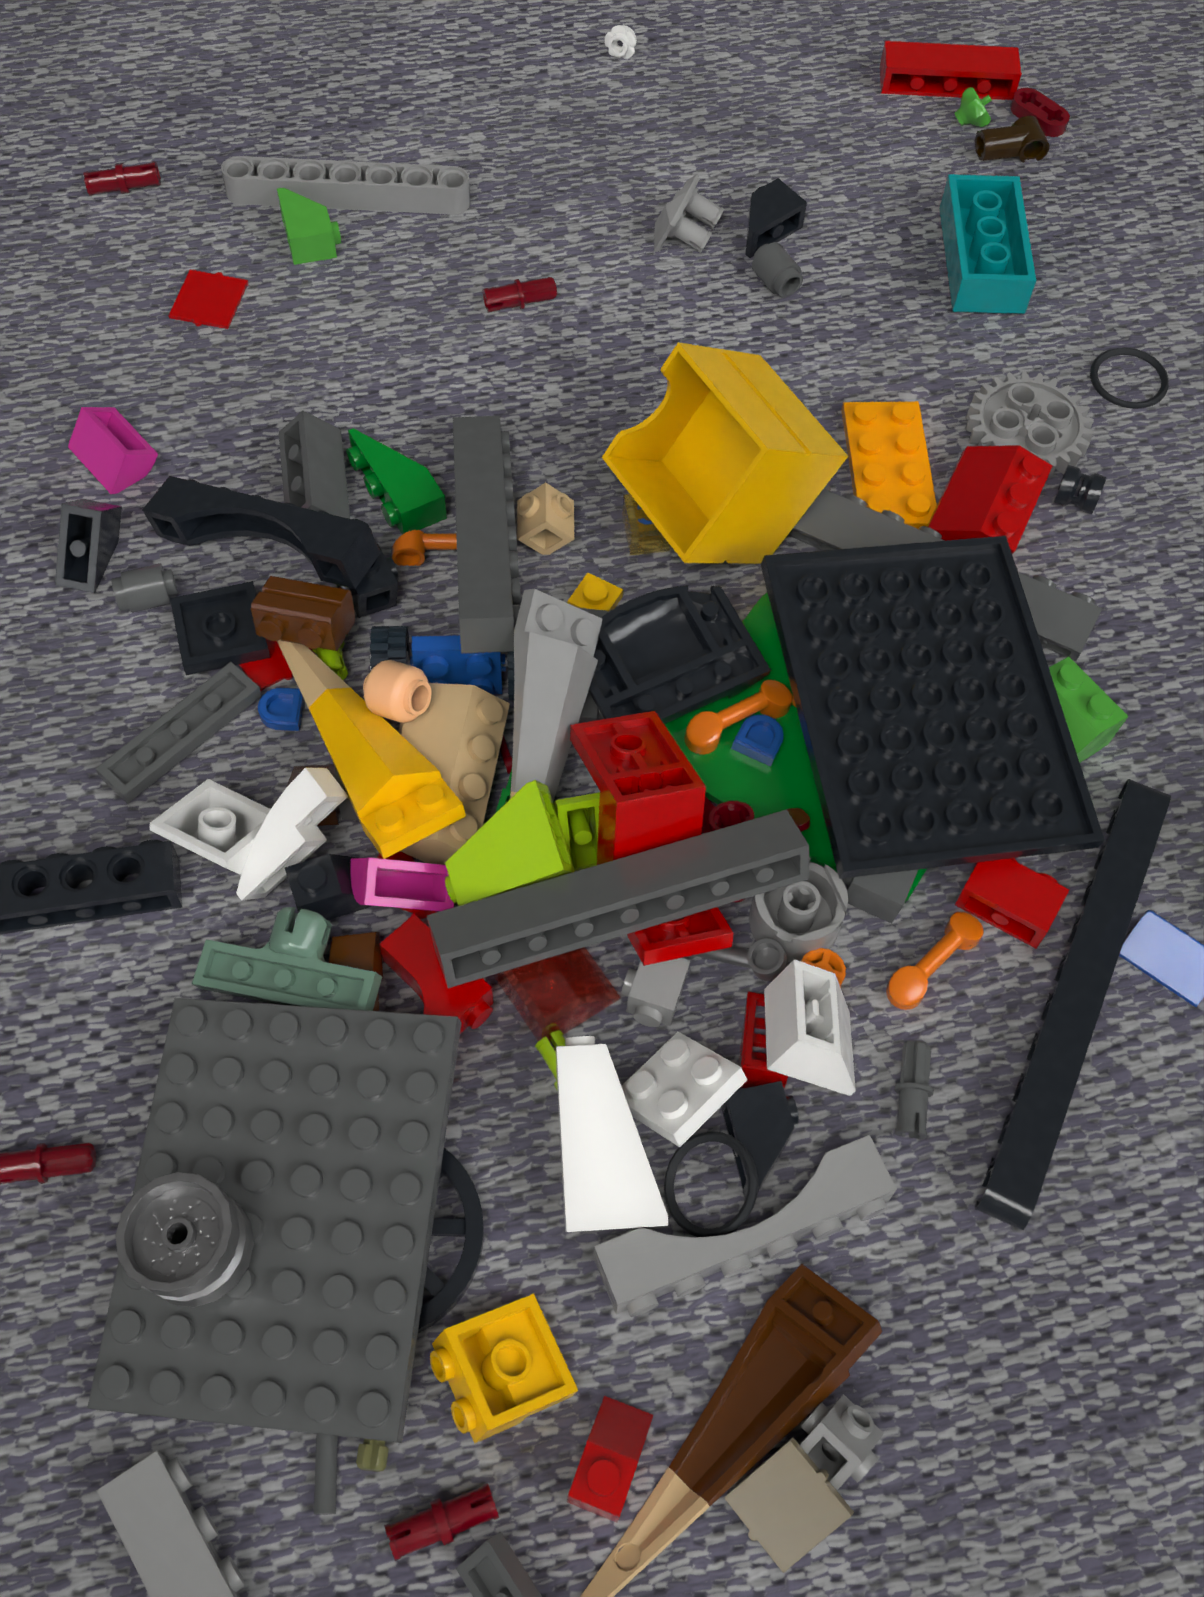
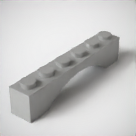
M867 1135L825 1152L815 1174L799 1195L777 1214L750 1228L726 1235L693 1238L666 1235L640 1227L594 1246L593 1258L615 1313L619 1314L628 1310L630 1317H635L659 1305L657 1297L675 1290L677 1297H684L700 1290L706 1285L703 1278L722 1271L724 1278L744 1272L752 1266L750 1259L766 1252H768L771 1259L783 1256L798 1247L796 1240L813 1233L816 1240L831 1236L843 1228L842 1220L857 1214L861 1221L872 1219L888 1209L886 1202L891 1199L897 1188L871 1136Z

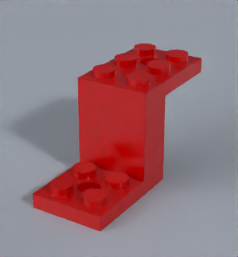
M655 711L570 725V741L600 790L596 865L702 835L706 786ZM715 907L675 919L674 921L627 934L643 966L730 948L732 947L734 933L719 908Z

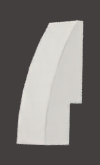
M304 768L284 790L268 812L254 838L242 869L236 892L241 901L265 898L287 877L285 867L304 862L327 841L317 825L348 797L327 768Z

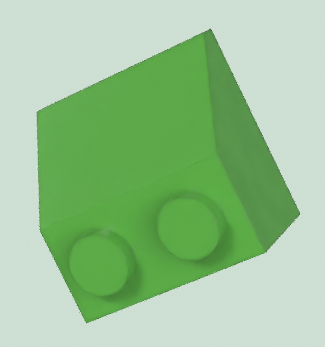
M1068 656L1049 667L1079 762L1081 763L1111 742L1128 718V715Z

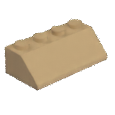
M429 683L432 693L428 708L413 721L400 723L398 732L440 771L443 780L463 803L466 817L401 850V852L425 863L446 865L445 862L483 826L510 703L475 685Z

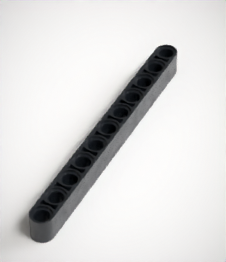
M1127 779L1119 794L1118 799H1121V802L1116 811H1113L1106 831L1109 836L1104 846L1101 845L1094 865V869L1097 871L1092 881L1088 882L1081 902L1084 908L1079 918L1076 917L1068 939L1071 946L1067 954L1062 956L1054 979L1058 983L1052 994L1049 993L1041 1016V1020L1044 1023L1040 1032L1035 1033L1027 1056V1060L1030 1061L1025 1074L1021 1073L1012 1099L1016 1104L1011 1115L1006 1116L997 1142L1001 1144L996 1158L992 1157L982 1186L986 1187L981 1201H976L975 1210L1020 1230L1026 1228L1037 1204L1171 800V795Z

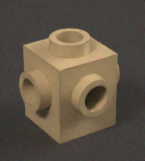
M546 482L530 493L525 494L517 500V540L542 555H550L573 541L574 500Z

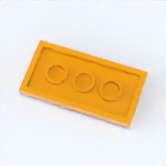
M919 401L843 402L841 411L854 496L864 500L868 508L882 513L883 510H888L900 515L905 520V524L919 529L920 526L927 527L937 503Z

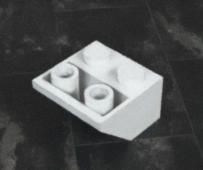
M794 959L764 989L767 1069L851 1096L856 1092L850 1012L836 974Z

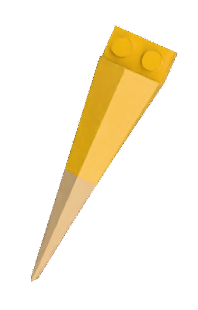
M277 641L338 772L363 831L383 859L466 817L463 803L443 780L440 771L383 717L371 713L366 706L365 700L319 657L302 644Z

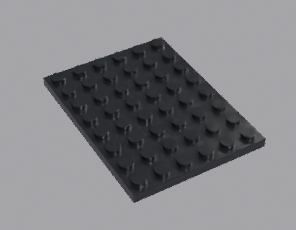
M1006 536L765 555L763 557L761 569L839 879L1098 848L1105 841Z

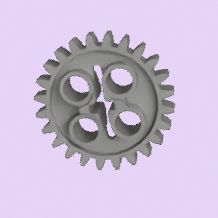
M1026 371L1022 372L1020 379H1016L1009 372L1004 382L995 376L991 386L984 383L980 393L975 392L966 415L968 421L965 430L971 432L969 443H979L978 446L1020 445L1053 466L1048 478H1052L1055 469L1064 474L1068 464L1076 467L1080 457L1085 456L1094 431L1090 430L1094 419L1087 417L1090 410L1088 406H1079L1082 399L1081 395L1072 397L1068 395L1071 388L1069 385L1059 389L1056 387V378L1046 383L1043 382L1041 373H1038L1035 380H1032Z

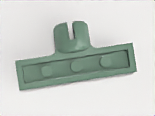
M283 907L277 912L269 941L263 948L255 949L206 939L192 981V985L200 989L278 1005L373 1011L382 976L374 971L325 962L324 953L332 929L330 921L326 920L322 915L307 909H301L299 913H295L296 907Z

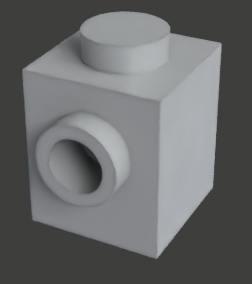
M678 958L645 966L640 961L637 970L629 968L621 991V995L628 997L626 1012L634 1014L633 1018L637 1022L648 1027H659L661 1023L671 1026L687 978L690 960Z

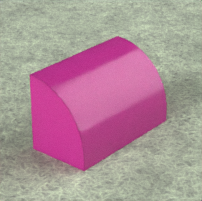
M81 407L68 448L110 494H117L146 477L158 456V453L115 407Z
M369 857L351 859V887L354 898L360 905L429 911H444L454 908V902L450 899L445 886V877L449 876L446 865Z

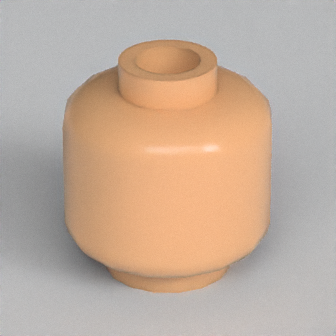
M394 660L381 661L373 667L363 684L365 703L371 713L400 723H407L416 719L426 711L431 701V687L424 672L417 667Z

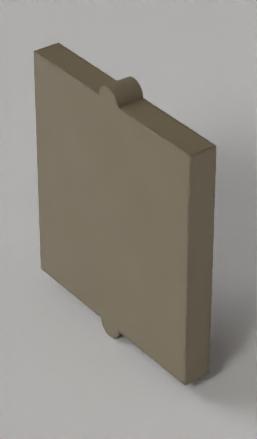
M793 1437L724 1497L750 1530L748 1533L749 1538L752 1541L758 1540L783 1573L854 1513L828 1481V1471L826 1469L819 1470Z

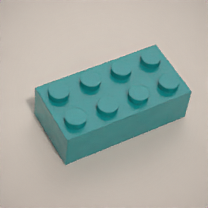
M948 174L939 209L952 312L1025 314L1036 284V275L1020 176Z

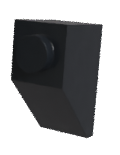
M779 178L765 186L759 187L751 195L745 255L749 258H752L762 245L779 242L803 228L807 202Z
M79 499L61 504L55 585L91 593L96 592L119 542L122 506L88 499Z
M327 854L285 867L298 913L301 909H307L322 915L326 920H331L372 907L358 904L352 892L351 859L357 857Z
M782 1081L737 1090L721 1106L728 1134L740 1141L750 1152L754 1160L758 1175V1192L789 1142L795 1128L794 1125L799 1123L795 1100L792 1095H785ZM732 1149L744 1197L746 1198L748 1189L746 1168L740 1156Z

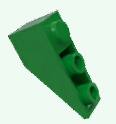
M354 428L348 430L351 447L346 449L349 462L355 471L360 469L363 471L366 489L371 498H380L383 503L381 504L382 513L390 527L397 525L403 535L406 532L421 530L447 519L445 495L426 467Z

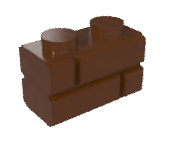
M270 576L262 587V592L260 591L251 603L252 617L258 636L270 641L281 640L302 644L311 649L323 648L338 651L345 640V635H348L355 623L352 594L347 589Z

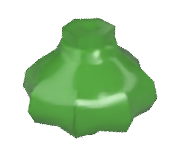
M973 87L967 88L962 94L960 108L954 113L961 126L972 124L984 127L988 125L991 117L984 106L991 102L992 99L987 95L980 100Z

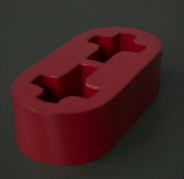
M1021 88L1014 93L1010 109L1019 119L1024 116L1036 117L1045 136L1058 137L1064 134L1070 118L1065 108L1033 88Z

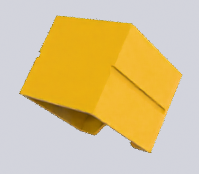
M678 342L661 367V373L667 379V391L661 404L640 424L620 431L601 458L684 563H724L726 560L727 563L761 564L765 555H773L845 462L848 455L761 355Z

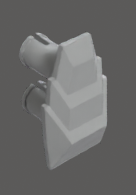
M698 174L686 181L683 188L676 192L672 201L665 205L656 220L654 233L655 252L662 249L667 237L672 238L673 236L699 253L702 252L712 232L685 217L686 212L713 229L725 208L718 206L697 193L698 188L696 185L700 180Z

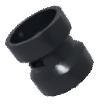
M1068 464L1054 502L1065 506L1070 503L1078 505L1080 511L1092 514L1107 477L1096 473L1089 476L1083 474L1080 468ZM1079 481H1082L1077 497H1075L1074 494Z

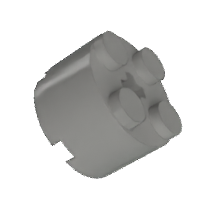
M809 858V879L753 896L750 908L749 924L755 940L758 941L764 938L776 940L784 949L787 962H792L794 959L801 961L806 953L819 948L830 950L838 937L846 915L848 893L843 880L839 879L838 873L826 864L823 867L810 862L811 858Z

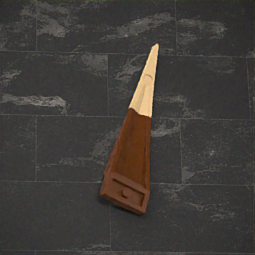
M801 1264L767 1300L745 1342L692 1431L631 1525L580 1597H614L850 1376L849 1369L883 1332L880 1322Z

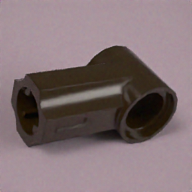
M1034 116L1021 117L1009 127L977 131L975 137V151L979 160L983 161L1018 156L1022 163L1029 159L1040 161L1047 155L1050 147L1038 119Z

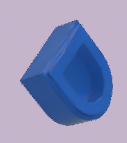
M275 688L267 691L258 702V713L261 721L265 726L274 730L300 731L304 698L298 688Z
M753 715L743 722L731 749L771 767L783 741L782 727L770 716Z

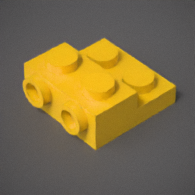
M534 1294L448 1327L432 1343L434 1351L430 1353L432 1371L439 1382L448 1381L456 1399L451 1404L454 1423L461 1433L470 1432L474 1444L520 1424L528 1416L567 1400L579 1391Z

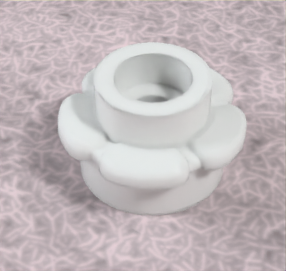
M625 25L614 26L611 32H607L605 36V46L609 48V54L619 58L623 57L624 59L632 57L637 41L634 31ZM619 40L622 41L623 46L618 45Z

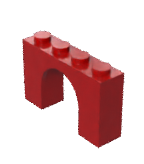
M415 914L379 944L383 961L422 1000L424 1015L458 1017L462 1022L461 1034L468 1026L472 1029L481 1026L492 1013V987L483 978L451 988L447 987L434 949L430 928Z

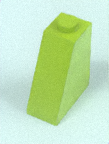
M537 780L528 782L445 862L449 876L445 877V886L450 899L457 903L458 906L575 872L548 786Z

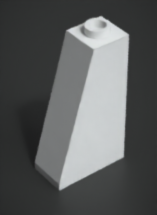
M594 1036L565 1038L566 1046H558L555 1051L565 1232L668 1226V1214L607 1045L595 1044Z

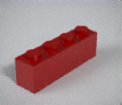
M885 41L879 67L881 94L961 98L967 88L973 87L980 99L989 95L991 99L1012 100L1022 75L1018 47Z

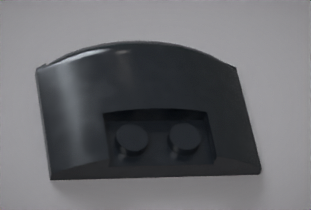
M689 585L665 588L631 599L601 617L603 620L594 653V658L598 662L589 687V693L604 719L655 711L662 722L666 724L726 696L730 699L770 674L771 669L722 587L711 586V594L688 591Z

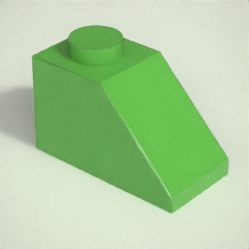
M278 188L277 193L281 215L294 265L337 258L335 245L341 244V236L337 221L330 222L327 207L286 188Z

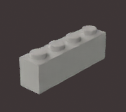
M156 1450L96 1490L150 1597H240L238 1590L245 1586V1581L230 1555L221 1560L211 1540L219 1535L218 1530L203 1505L194 1510L185 1493L193 1484L178 1457L169 1462L165 1455Z

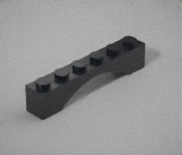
M169 476L142 509L156 534L169 541L193 546L209 540L227 537L253 536L272 539L286 544L304 555L315 568L321 581L351 589H356L381 553L368 523L359 519H348L331 515L322 510L315 511L298 507L288 502L281 503L265 499L259 495H248L231 491L226 487L219 488L206 485L193 479L186 480Z

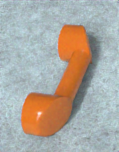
M421 530L406 532L394 542L392 560L398 566H420L425 561V550H457L456 533L425 534Z
M766 680L762 683L758 693L718 713L705 711L695 715L686 728L685 744L696 754H709L717 748L723 729L759 711L763 715L772 718L785 716L793 700L792 694L781 682Z
M966 912L953 913L945 926V935L915 966L902 967L892 975L886 988L889 1001L895 1007L903 1010L917 1007L927 991V979L957 949L969 950L977 946L976 943H979L984 934L980 921Z

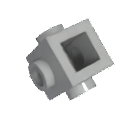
M844 1394L830 1410L821 1402L800 1426L808 1434L800 1446L819 1470L826 1469L828 1471L829 1477L827 1479L836 1490L850 1476L858 1483L879 1459L872 1452V1449L884 1433L874 1424L867 1411L858 1405H854Z

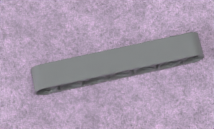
M233 156L226 159L221 165L227 198L231 202L241 205L280 206L277 189L286 188L326 206L327 209L460 214L465 212L470 206L469 175L466 170L456 166Z

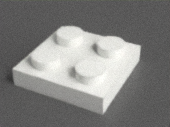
M677 1032L622 1085V1089L633 1118L678 1147H681L747 1081V1078L742 1068L737 1064Z

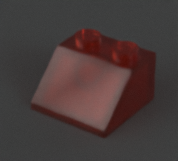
M585 947L493 975L537 1041L546 1036L550 1042L552 1038L550 1033L561 1030L565 1034L621 999Z

